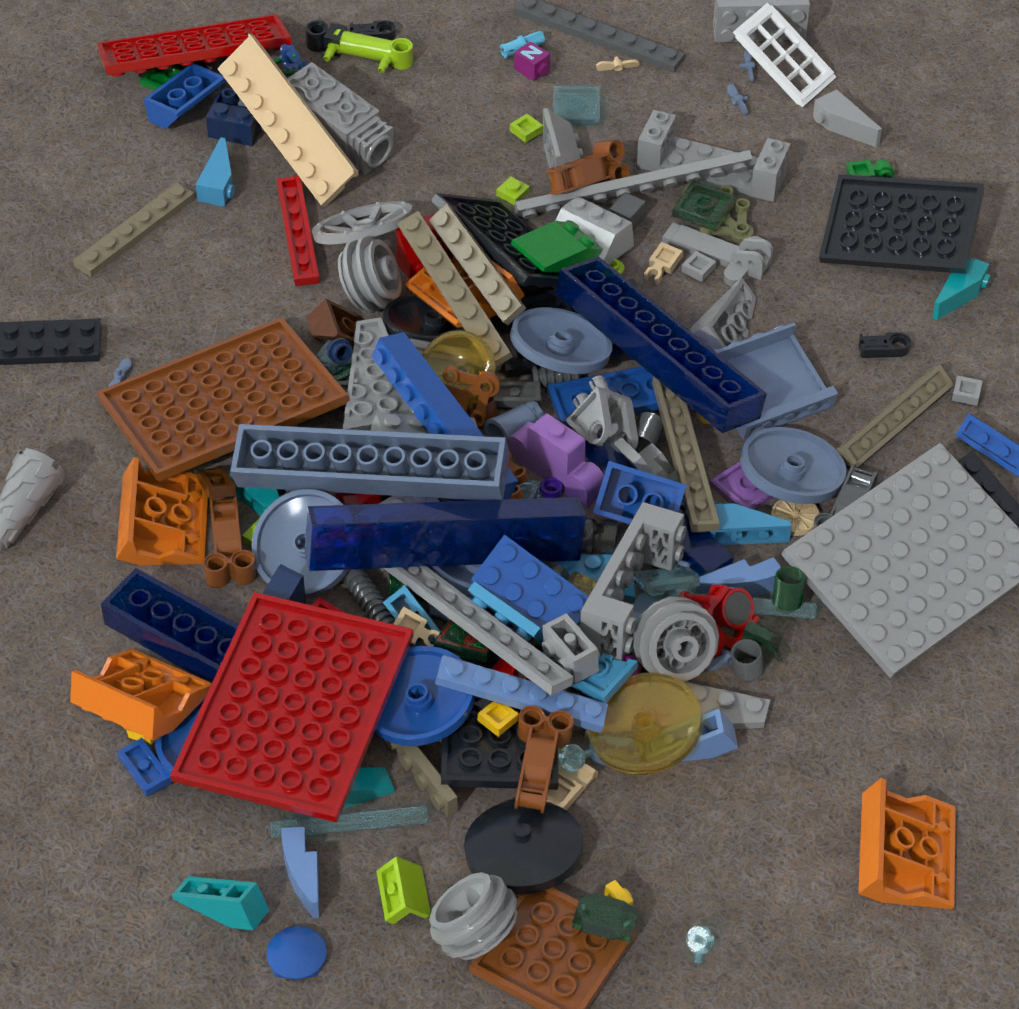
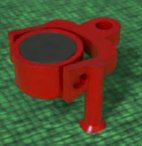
M712 584L707 595L690 594L688 591H683L679 595V597H686L700 604L715 620L719 640L714 658L720 654L723 647L732 649L736 642L745 639L760 619L757 615H753V599L749 592L743 588ZM720 628H729L736 630L734 632L733 637H730L727 634H725Z

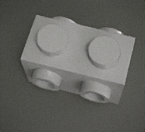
M567 613L542 626L543 651L549 658L553 657L560 667L573 676L575 684L599 671L598 659L600 658L598 648L588 639Z

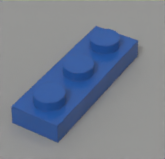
M968 414L955 436L1019 477V444L976 416Z

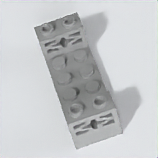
M653 110L638 139L637 167L656 171L738 152L675 137L676 115ZM767 138L759 157L752 156L750 166L745 171L738 173L728 171L716 178H711L710 176L701 177L697 183L717 188L727 185L733 188V192L774 202L788 171L790 143Z
M642 502L581 610L580 628L588 639L596 645L600 656L603 653L613 655V659L623 661L627 653L631 654L633 650L632 642L634 640L632 633L637 619L633 617L634 605L622 602L624 591L626 588L631 587L634 573L636 570L641 569L643 563L672 571L676 561L680 562L685 551L682 541L686 534V526H683L684 514Z

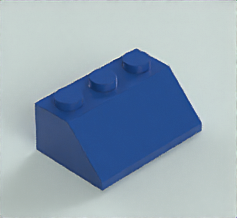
M197 64L188 65L144 98L149 122L167 129L212 95L226 82V79L222 75Z

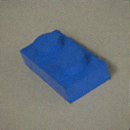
M142 738L117 751L118 759L146 797L172 784L170 775Z

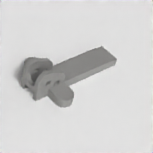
M674 222L662 236V242L691 254L697 251L715 260L717 264L727 267L724 271L723 280L729 286H733L741 278L745 280L747 275L762 280L763 273L767 267L770 268L772 265L773 246L770 242L758 236L745 238L737 246Z

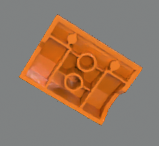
M453 256L450 259L487 317L497 315L456 257ZM492 261L519 299H522L525 295L513 275ZM422 268L404 284L408 290L417 295V297L457 328L462 327L425 268Z
M133 457L122 478L117 560L136 565L203 564L205 559L208 496L197 480V474L184 471L158 482L150 471L144 470L140 459Z
M131 648L108 657L100 674L91 677L78 670H73L71 673L70 702L82 707L85 711L101 716L104 720L119 724L126 730H132L142 735L145 739L157 740L161 736L173 732L206 698L212 683Z
M880 778L862 793L858 894L881 903L953 909L955 897L956 806L927 795L905 798L887 791V783L884 778Z

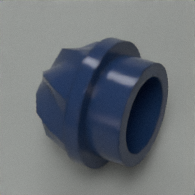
M344 338L331 340V343L327 346L328 357L335 363H346L352 357V346Z

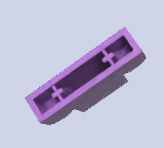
M546 413L535 423L527 422L508 438L509 451H511L513 459L542 479L554 477L560 480L562 492L585 508H588L597 500L604 475L594 463L585 462V439L581 435Z

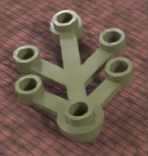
M690 183L682 190V201H686V204H698L703 209L707 205L706 203L709 200L701 195L698 185ZM725 185L719 188L718 197H720L721 202L729 204L720 206L725 210L719 209L717 206L715 207L713 203L708 205V208L711 210L705 217L703 213L700 215L694 207H687V209L683 210V220L687 223L702 221L699 231L705 234L730 236L736 243H741L743 239L753 236L754 230L751 225L747 224V213L750 209L749 200L745 198L736 200L737 222L730 217V210L727 211L730 206V202L727 200L730 201L733 198V188ZM715 210H716V211H724V212L722 213V215H720L721 212L714 213ZM712 214H714L713 216H720L718 220H716L718 217H714V218H710V217H711ZM707 220H714L716 223H719L721 220L720 223L725 226H717L715 229V226L709 225Z

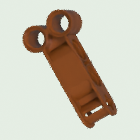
M620 140L598 141L593 147V155L545 170L549 174L552 191H550V194H561L596 182L602 183L629 177V168L621 163V159L625 154L623 143Z
M234 496V498L225 500H212L210 498L215 553L209 554L203 561L205 581L212 588H222L231 579L239 585H249L257 578L256 561L251 551L242 550L237 497Z
M534 705L521 709L517 732L519 738L527 742L516 794L515 809H518V806L541 810V813L544 814L556 749L568 746L572 740L574 719L568 712L557 710L549 716H545L543 710Z

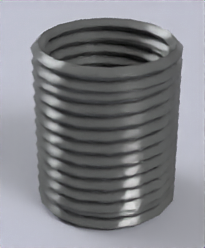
M644 412L639 415L636 421L638 444L635 451L637 453L641 452L651 443L657 446L664 430L660 416L655 413Z
M742 639L736 642L731 649L735 675L747 682L758 680L764 672L760 645L751 639ZM746 658L755 659L753 662L750 663L740 662L741 660Z

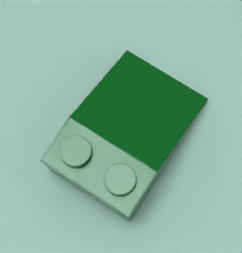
M566 220V222L553 221L517 237L511 242L518 251L543 272L589 274L602 251L595 243L596 240L590 235L581 232L579 225L571 220Z

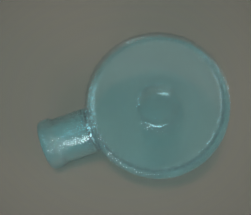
M568 744L559 752L560 765L567 771H577L584 766L585 759L591 757L592 752L589 748L583 750L576 744Z
M694 926L687 933L686 944L689 950L694 953L693 963L703 964V954L709 952L713 947L714 935L706 926Z

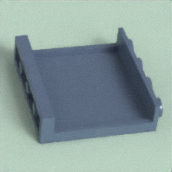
M795 322L788 325H779L771 331L757 333L749 339L734 341L729 346L712 349L704 354L701 370L743 440L748 439V437L759 430L781 427L833 408L838 392L834 386L826 388L794 336Z

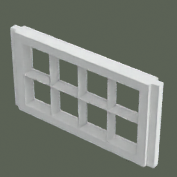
M768 3L733 32L735 38L793 101L801 107H804L836 78L834 71L784 17ZM769 18L779 28L772 36L762 26ZM756 29L766 39L759 47L749 37ZM783 33L793 43L786 51L776 41ZM770 44L780 54L773 62L763 52ZM796 48L807 58L801 65H798L789 55ZM784 59L794 69L787 77L776 67ZM810 63L821 73L814 80L803 71ZM797 74L808 84L801 92L790 82Z

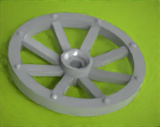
M405 201L376 202L375 204L347 211L343 210L341 213L317 223L313 227L312 233L315 242L320 244L349 243L354 240L358 241L366 236L376 239L379 235L399 228L397 223L414 214L412 204ZM390 212L382 219L377 221L380 213ZM370 215L369 218L356 220V218ZM345 222L352 228L337 227V225Z

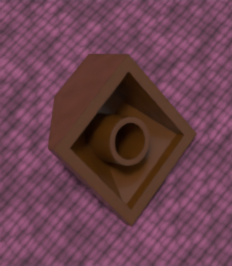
M325 298L306 317L309 332L315 339H321L330 344L331 340L344 338L350 342L354 350L356 322L362 321L363 318Z

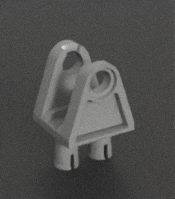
M603 376L593 377V381L590 380L589 382L593 391L589 395L582 393L576 396L577 399L574 398L573 403L577 409L568 417L567 423L589 443L603 446V443L606 442L619 453L621 452L614 443L627 435L626 442L635 450L638 444V433L631 398L610 391Z

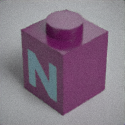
M530 41L514 52V69L532 81H536L540 77L546 76L550 71V53Z

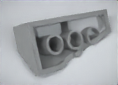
M743 278L739 279L685 335L688 345L695 351L698 357L703 358L704 354L712 349L729 346L732 342L743 341V338L749 336L746 322L752 319L756 297Z

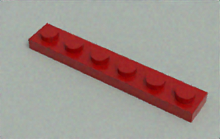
M299 176L276 178L295 286L319 284L318 268L301 178Z

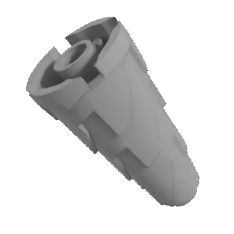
M25 448L23 453L20 449L13 459V465L5 480L6 484L0 494V551L1 549H7L11 543L13 544L25 526L31 523L40 508L46 505L65 479L66 475L63 468L59 466L57 470L54 469L52 465L55 460L46 454Z

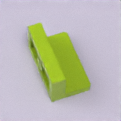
M396 856L376 871L385 922L395 924L409 913L425 919L430 916L428 895L423 870L420 865Z

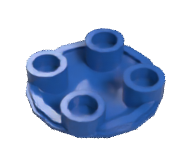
M295 926L285 928L275 934L268 944L266 955L268 964L275 976L297 980L315 977L321 972V967L325 963L327 949L325 941L319 933L308 927Z

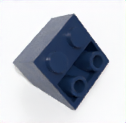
M221 87L206 115L208 138L219 140L222 137L228 142L253 146L261 131L260 124L232 88Z

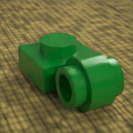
M870 160L846 163L847 175L893 178L894 176L892 164L887 160H879L875 165H871Z

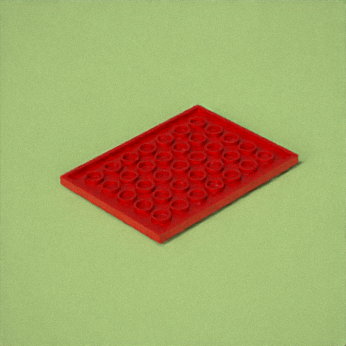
M254 592L170 774L171 781L337 823L414 637L413 629Z

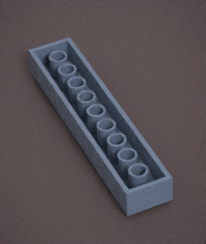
M239 424L230 473L237 487L284 490L315 489L323 492L503 501L510 452L505 437Z

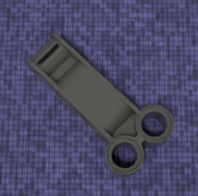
M852 464L831 512L818 514L814 518L813 529L875 488L879 472L866 471L857 468L856 464Z

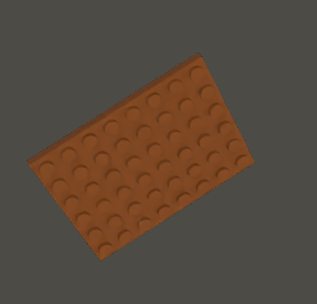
M283 317L97 391L100 403L158 482L234 451L239 424L292 427L330 410L337 409L349 401L345 390Z

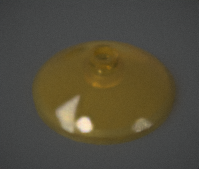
M455 330L441 334L426 347L422 355L441 381L445 383L447 382L444 381L442 374L449 365L456 366L459 370L465 369L466 372L474 375L487 371L496 374V360L490 346L480 336L469 331ZM447 372L450 377H455L453 372ZM458 380L454 383H448L463 389L472 386ZM482 383L486 388H490L488 383ZM479 395L471 398L468 406L477 402Z

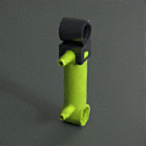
M321 20L311 21L305 27L307 48L314 52L325 51L323 57L325 61H330L333 56L340 57L341 54L380 61L378 67L380 73H384L389 64L398 70L408 69L413 65V44L409 39L397 38L395 40H388L347 31V26L335 23H331L328 28L327 23Z

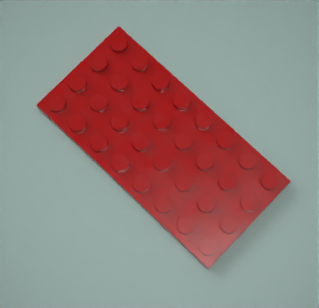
M273 14L98 42L97 47L106 74L112 77H120L125 75V72L130 71L144 73L149 68L168 69L173 64L181 63L182 66H188L198 60L213 62L218 59L217 57L227 56L228 58L249 37V34L254 35L265 50L281 51L282 45H291L292 41L279 16Z

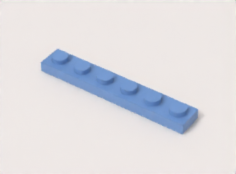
M445 655L442 656L435 681L436 685L517 709L534 705L541 708L545 716H549L554 711L563 710L572 715L575 726L601 733L608 707L607 703L563 690L549 695L532 681Z

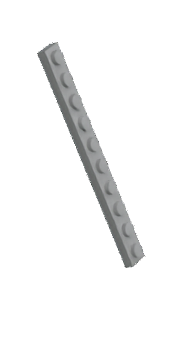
M750 150L588 185L561 194H548L515 202L514 210L515 214L519 217L530 219L536 217L538 213H557L564 205L577 196L598 204L607 201L611 197L617 196V198H620L625 192L630 195L638 191L640 193H648L660 186L671 188L676 186L678 182L687 181V183H693L706 176L716 178L728 171L738 173L745 171L750 166L752 155Z
M391 539L368 547L367 556L549 695L572 686L573 676L483 608L473 603L471 599Z

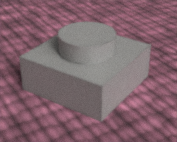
M695 251L682 264L681 272L703 282L716 268V261Z
M957 376L952 401L977 406L983 380Z

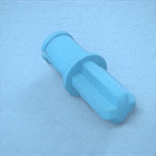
M537 31L524 37L520 35L516 40L501 44L500 49H504L501 51V54L505 59L513 56L516 50L530 41L537 46L545 43V36L542 31Z

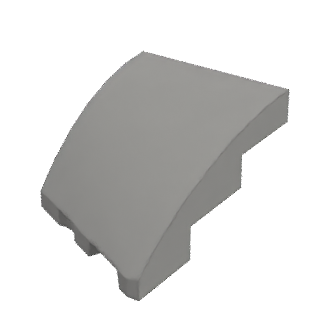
M623 438L614 443L618 450L638 470L678 482L676 471L654 444H649L641 452L637 453Z

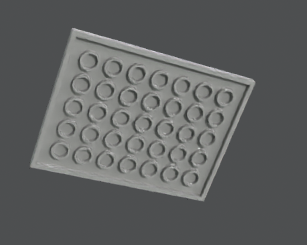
M941 443L785 548L781 554L792 567L800 569L805 574L807 585L890 678L1019 585V528Z

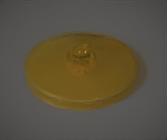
M642 673L630 676L609 699L601 733L588 730L593 750L604 764L625 774L649 775L675 766L691 753L701 736L703 715L695 693L684 682L666 674Z

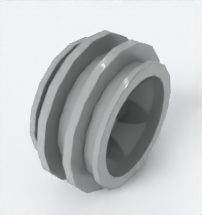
M370 236L346 243L344 250L338 257V271L341 284L348 299L356 308L369 313H375L381 310V308L385 309L391 301L400 296L402 286L400 270L392 251L384 241Z
M667 597L653 603L641 614L633 632L634 640L632 646L636 659L654 678L666 683H683L699 676L711 664L718 649L719 633L715 620L700 604L686 597ZM682 620L679 625H674L675 622ZM694 626V634H691V629ZM662 648L663 654L658 657L657 650Z
M483 872L471 874L459 880L438 899L431 911L429 921L432 939L435 943L441 945L446 955L452 958L458 957L463 960H470L488 953L509 934L516 922L518 912L516 909L517 899L514 892L506 887L501 877Z

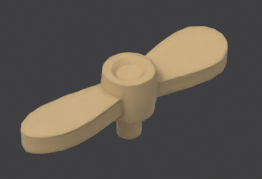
M616 56L613 62H598L596 68L598 71L612 69L622 71L623 68L638 67L640 63L638 60L621 61Z

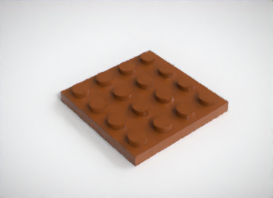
M555 888L532 894H520L516 905L517 919L511 931L496 947L488 953L475 958L469 966V973L537 1009H588L635 939L636 930Z

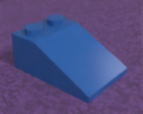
M609 461L593 513L630 524L642 502L679 512L687 485Z

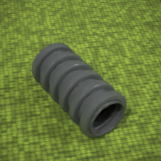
M533 366L531 369L532 382H540V386L546 388L548 384L580 378V374L557 372L542 366L540 368Z

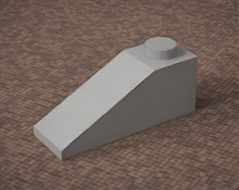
M834 90L815 100L813 117L817 123L823 125L827 130L874 147L880 145L882 128L838 90Z

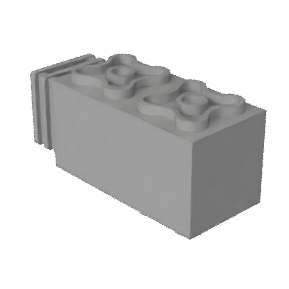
M312 62L288 78L292 86L358 171L361 170L362 174L366 175L392 156L394 128L388 126L385 121H381L380 110Z

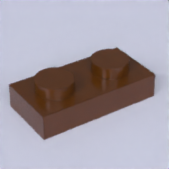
M223 467L197 470V480L209 499L225 500L228 496H236V486Z

